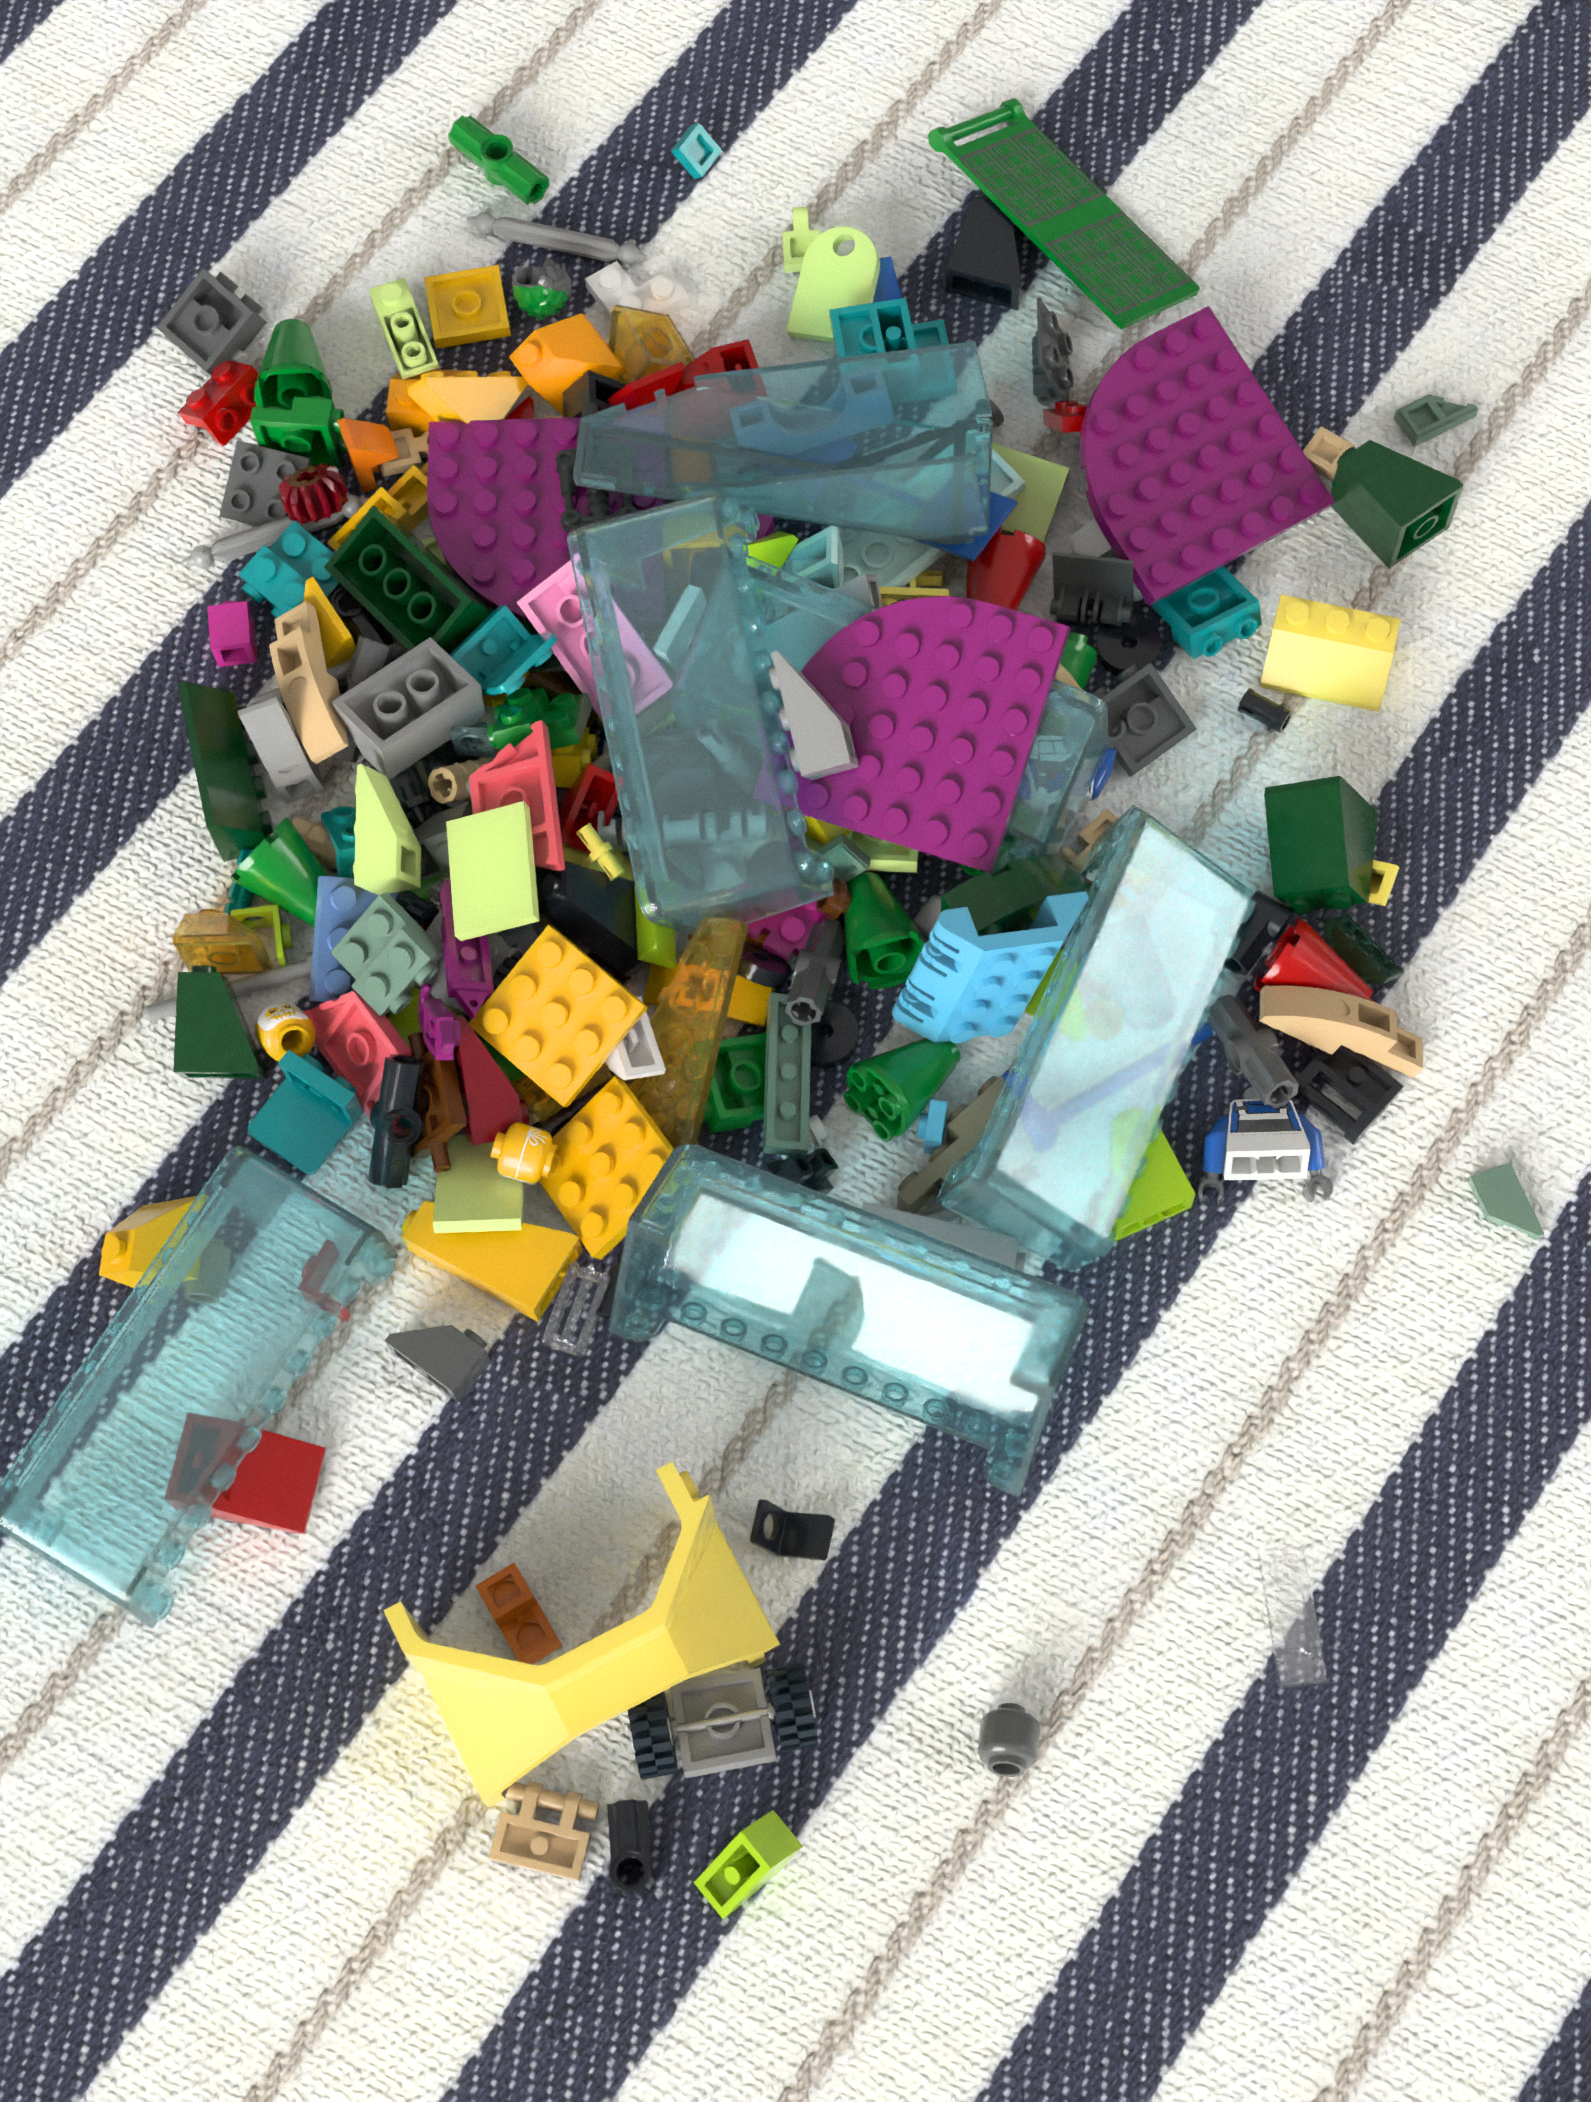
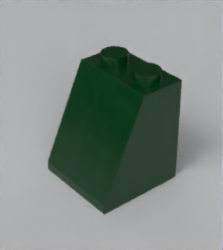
M1372 440L1367 441L1358 448L1351 447L1339 457L1335 477L1331 484L1330 494L1335 501L1331 507L1388 569L1450 528L1464 486L1458 479Z
M1341 776L1265 787L1264 798L1274 896L1294 913L1303 915L1310 914L1318 909L1333 908L1345 910L1349 909L1352 905L1368 903L1378 812Z

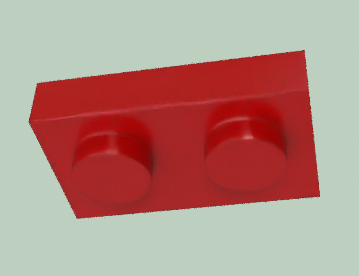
M231 360L219 364L212 371V377L201 388L193 391L187 397L186 404L177 412L186 424L207 429L217 444L225 446L250 420L252 408L257 407L254 400V385L258 376L257 371L251 365Z

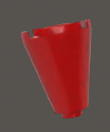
M1000 526L975 561L967 560L966 598L988 602L1017 611L1045 560L1046 546L1037 538L1019 530H1014L1013 536L1000 534L1002 528Z
M1299 917L1295 920V927L1290 925L1264 961L1266 967L1269 968L1265 976L1263 977L1257 973L1252 985L1259 993L1264 986H1302L1333 990L1373 1001L1370 999L1373 990L1307 922Z

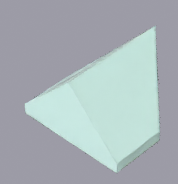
M831 525L794 546L781 567V590L795 596L806 586L822 596L843 584L844 552L838 528Z

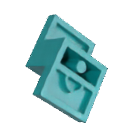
M906 298L829 309V319L840 374L879 361L891 402L957 392V379L944 319L911 324Z

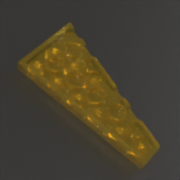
M703 917L679 959L680 969L669 988L664 986L657 998L660 1004L650 1020L666 1071L663 1075L624 1080L689 1170H691L748 930V925L738 920Z

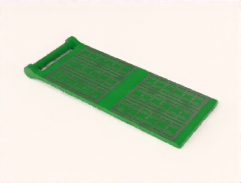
M1012 98L1004 101L999 108L948 128L940 126L929 132L928 141L930 146L936 152L946 154L1118 328L1125 329L1198 294L1200 287L1025 115L1023 107L1017 99ZM1003 122L1013 124L958 147L954 143L957 140Z

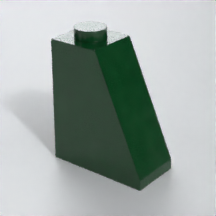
M196 965L191 967V972H178L173 1072L182 1078L266 1079L267 1070L229 979L220 972H217V968L213 966Z

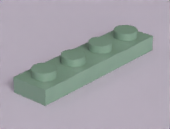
M770 993L767 1000L763 1153L787 1156L800 1153L806 1156L809 1148L811 1024L808 1027L797 1025L785 1013L789 994Z

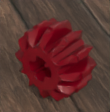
M321 463L318 466L310 464L304 469L297 468L294 474L284 477V481L278 486L285 512L288 513L291 521H299L300 524H306L310 521L318 523L321 519H330L333 513L341 512L343 506L348 502L347 488L342 475L339 474L337 467L328 466L325 463Z

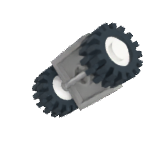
M804 1663L767 1669L774 1707H772L771 1702H766L761 1669L755 1668L682 1682L670 1687L676 1721H670L664 1691L629 1709L630 1735L640 1779L645 1780L678 1773L674 1741L678 1740L685 1778L777 1761L770 1723L775 1722L774 1716H776L782 1753L819 1746L814 1721L816 1714L812 1693L808 1688Z

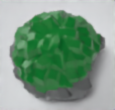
M530 259L523 261L521 266H518L512 275L514 299L519 303V308L527 312L528 316L543 320L545 317L558 313L559 309L565 306L572 293L571 279L568 277L566 267L554 263L551 259H545L543 268H533L530 265Z

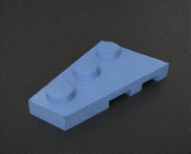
M318 876L309 1001L326 1002L338 999L341 995L354 991L351 986L356 979L330 953L378 897L377 894L354 885V878ZM399 892L390 893L394 900L396 895L399 894Z

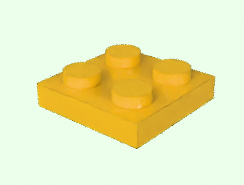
M499 265L424 277L436 349L511 336Z

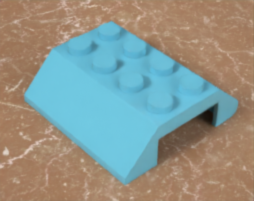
M1087 892L1047 896L1029 930L978 936L968 907L942 911L930 932V940L924 944L923 950L920 952L906 980L905 985L907 987L901 990L900 996L893 1006V1018L898 1023L934 1043L947 1041L963 1043L974 1037L990 1035L993 1038H998L1013 1031L1086 905L1089 899Z

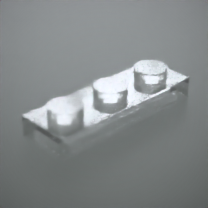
M1304 1544L1259 1549L1257 1555L1279 1688L1325 1683L1327 1676Z

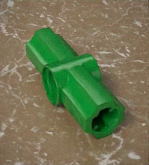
M462 115L453 123V127L448 134L449 142L484 170L485 178L490 183L503 185L526 205L530 203L535 205L544 198V194L550 186L549 178L513 149V144L508 137L493 134L471 115L468 117Z

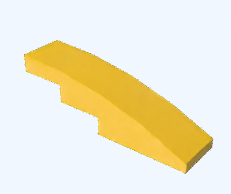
M428 461L420 470L413 465L388 491L380 487L327 544L337 551L373 505L398 519L409 531L417 527L429 516L427 501Z

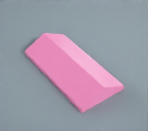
M581 553L517 602L539 634L553 632L558 638L557 642L551 647L554 655L583 694L588 693L593 709L611 734H615L651 709L677 687Z

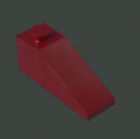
M455 1013L453 1014L454 1020L460 1021L461 1044L458 1047H454L453 1050L455 1063L459 1069L458 1082L461 1097L467 1109V1125L465 1126L467 1141L473 1145L494 1142L497 1133L506 1134L513 1123L529 1124L527 1104L524 1099L519 1100L518 1093L464 1016Z

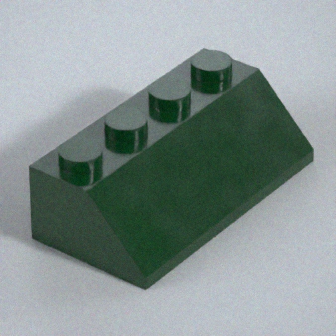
M374 505L324 566L408 651L431 637L444 651L450 654L493 612L398 519Z
M188 682L180 683L178 688L206 827L223 862L238 859L239 852L243 848L255 849L268 835L275 831L270 811H263L261 800L268 798L262 775L256 776L254 765L260 763L259 754L252 741H248L247 731L238 714V711L247 708V705L240 706L235 693L232 691Z

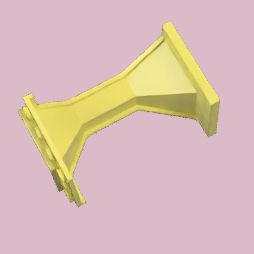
M673 1461L658 1468L656 1472L680 1517L681 1532L653 1604L644 1613L546 1664L532 1665L432 1644L428 1635L401 1601L383 1610L403 1653L424 1676L480 1797L488 1807L504 1800L505 1797L502 1792L581 1734L686 1679L743 1660L746 1661L749 1669H752L766 1661L765 1652L780 1645L718 1525L711 1494L699 1499V1493L687 1470L679 1474Z

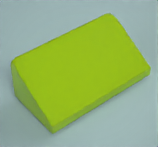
M648 874L635 884L638 960L674 969L677 965L673 892L656 875Z

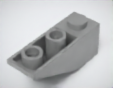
M778 651L771 652L774 665L769 666V674L774 689L781 691L784 706L779 707V715L785 731L791 732L794 747L789 748V755L795 772H801V776L809 780H815L859 767L849 725L788 657Z
M277 697L257 700L249 707L238 711L239 717L275 788L287 804L325 790L318 764L311 761L288 712Z

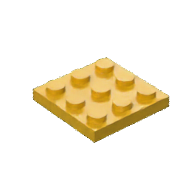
M548 925L481 1007L475 1018L469 1022V1025L563 1107H568L649 1007L558 930Z
M614 1076L552 1138V1144L558 1145L554 1163L548 1179L541 1177L539 1182L573 1231L580 1238L590 1255L601 1260L672 1192L691 1171L624 1080Z

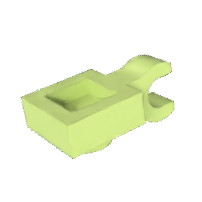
M808 207L792 208L793 231H782L784 273L801 271L807 248L820 235V230H809Z

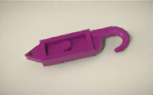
M448 878L441 886L440 891L441 934L448 997L457 1000L469 1018L473 1020L484 1001L488 1000L494 991L488 935L460 941L455 936L451 880Z
M425 983L420 988L418 1000L419 1029L423 1033V1041L435 1060H453V1049L461 1044L460 1021L454 1020L453 1011H449L441 999H431L430 992L432 987L429 983Z

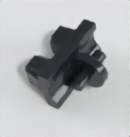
M427 760L415 763L390 779L408 821L412 823L415 829L434 814L452 808L446 803L437 802L432 797L428 780L429 775L434 769L430 768Z
M820 1148L806 1156L796 1153L784 1160L765 1163L758 1172L762 1178L769 1180L767 1196L770 1202L780 1210H788L797 1206L800 1201L826 1196L834 1188L828 1178L838 1169V1165L827 1149Z

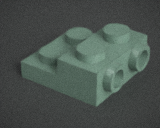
M388 892L378 895L330 953L356 979L351 987L379 1016H382L391 1011L396 1015L410 1004L414 998L410 992L417 984L420 986L424 985L438 971L439 968L435 964L443 956V949Z

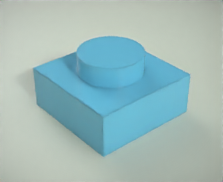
M931 1099L928 1114H920L917 1138L924 1139V1154L932 1155L943 1144L947 1119L946 1101Z

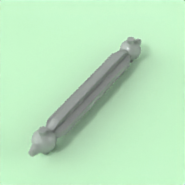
M486 208L485 212L477 216L467 217V223L475 227L478 237L481 239H485L486 235L494 232L501 239L606 262L618 259L624 270H628L629 266H633L638 262L647 261V255L639 251L635 246L636 241L633 239H629L628 243L620 246L613 239L507 216L495 219L492 215L493 210L490 208Z
M347 495L348 502L343 506V510L339 513H333L330 519L324 518L319 520L318 523L314 521L306 524H300L299 521L295 522L307 532L312 533L339 523L345 516L351 518L370 498ZM287 516L218 539L211 547L199 545L193 549L190 556L183 560L184 565L206 569L214 563V560L229 561L258 551L263 545L270 547L293 521Z

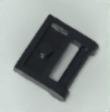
M1341 1045L1332 1055L1321 1050L1295 1078L1299 1085L1298 1093L1293 1097L1304 1099L1345 1133L1343 1137L1352 1145H1355L1369 1127L1398 1097L1404 1086L1367 1056L1356 1053ZM1317 1077L1321 1078L1363 1113L1357 1119H1354L1313 1086L1312 1082Z

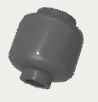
M1014 1703L1001 1704L998 1706V1709L992 1710L983 1716L980 1722L978 1755L980 1760L988 1766L989 1771L999 1776L1016 1777L1022 1775L1026 1769L1035 1764L1038 1758L1040 1734L1038 1721L1031 1714L1026 1713L1024 1707Z

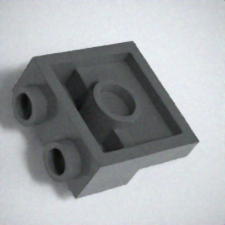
M203 268L156 328L206 373L211 375L212 371L219 364L227 360L236 347L245 351L267 321L259 315L263 308L247 294L240 298L234 293L238 286L222 272L214 276Z
M1151 662L1139 670L1135 664L1131 665L1114 677L1118 683L1116 687L1107 692L1102 686L1089 695L1087 698L1094 711L1091 717L1081 716L1092 734L1097 737L1099 743H1102L1103 739L1098 731V724L1102 718L1108 717L1106 733L1108 735H1113L1117 732L1120 719L1124 721L1126 726L1125 734L1121 739L1114 741V746L1117 748L1115 757L1129 777L1135 775L1197 730Z

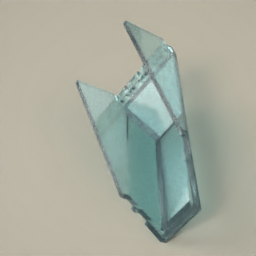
M975 341L699 375L693 377L696 386L666 396L663 388L654 391L656 401L629 411H627L625 403H621L580 419L573 479L576 486L949 545L974 542V536L985 535L989 532L993 421L988 418L992 416V409Z

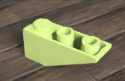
M405 277L368 289L378 324L402 379L439 368L438 361Z
M363 764L357 765V782L355 784L354 885L377 895L385 892L390 894L421 888V846L387 776Z

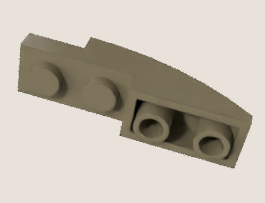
M1002 1075L999 1078L996 1076L990 1077L977 1092L979 1096L969 1106L963 1103L951 1113L947 1119L949 1124L947 1125L946 1139L951 1145L949 1146L947 1143L942 1144L930 1156L928 1160L930 1164L921 1173L918 1174L914 1171L898 1186V1191L900 1192L897 1194V1208L899 1210L916 1214L939 1191L950 1201H953L979 1173L999 1139L1010 1107L1011 1094Z

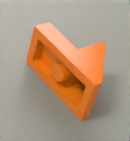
M349 418L337 420L362 493L378 489L373 473L379 472L378 465L399 457V452L389 428L385 425Z

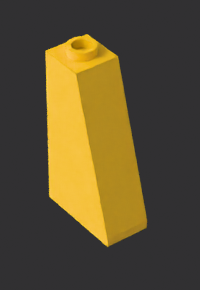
M424 1201L418 1211L412 1210L406 1217L401 1229L403 1233L401 1238L407 1250L537 1322L542 1318L583 1252L578 1236L569 1232L522 1222V1230L434 1233V1203Z

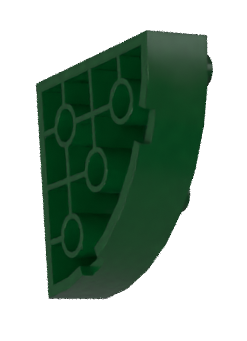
M1039 854L1008 862L1004 867L1006 872L992 877L989 871H986L941 895V912L947 909L968 907L978 936L1029 930L1047 896L1087 892L1089 899L1068 936L1098 927L1104 917V905L1072 863H1068L1064 857L1057 854Z

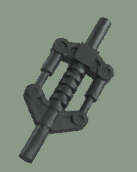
M594 403L582 405L583 429L584 427L599 429L597 405ZM595 437L589 479L607 481V471H617L618 483L634 486L632 474L634 463L633 451L626 446L615 447L605 443V440L601 441L600 438ZM581 445L571 450H561L556 455V472L560 479L561 496L565 500V511L561 514V526L564 531L595 547L597 575L602 583L612 582L614 580L611 546L639 524V511L633 506L632 495L622 493L624 507L614 515H610L609 491L586 487L589 516L576 511L573 496L576 494L574 474L578 473Z

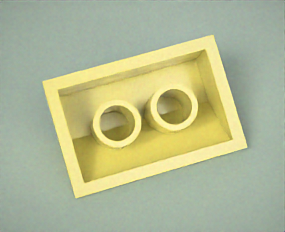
M1281 594L1260 687L1379 712L1401 619Z

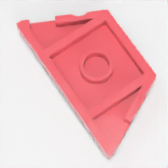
M540 720L530 726L533 732L518 745L513 747L509 743L497 753L493 761L482 765L469 776L473 814L524 801L530 807L535 867L561 871L565 870L549 730L548 726Z
M354 990L341 995L338 999L326 1001L319 1004L318 1007L303 1012L311 1019L315 1027L316 1040L314 1044L335 1073L346 1079L358 1090L356 1096L364 1113L370 1120L371 1109L380 1098L385 1057H389L391 1054H403L411 1057L412 1051L386 1015L379 1016ZM400 1116L393 1121L392 1127L398 1123Z

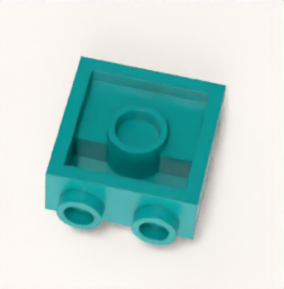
M295 521L288 526L270 548L263 545L238 574L245 583L241 589L258 604L264 599L274 608L270 613L275 618L303 603L306 580L314 577L329 602H331L335 591L343 586L324 568L334 553Z
M1224 566L1151 605L1171 626L1174 641L1193 660L1202 655L1207 657L1216 655L1221 651L1225 643L1237 637L1240 639L1250 638L1255 634L1258 627L1262 625L1259 600Z

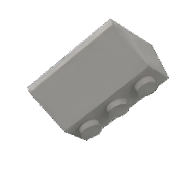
M431 637L332 701L335 711L362 755L380 773L386 775L388 780L486 716L481 685Z

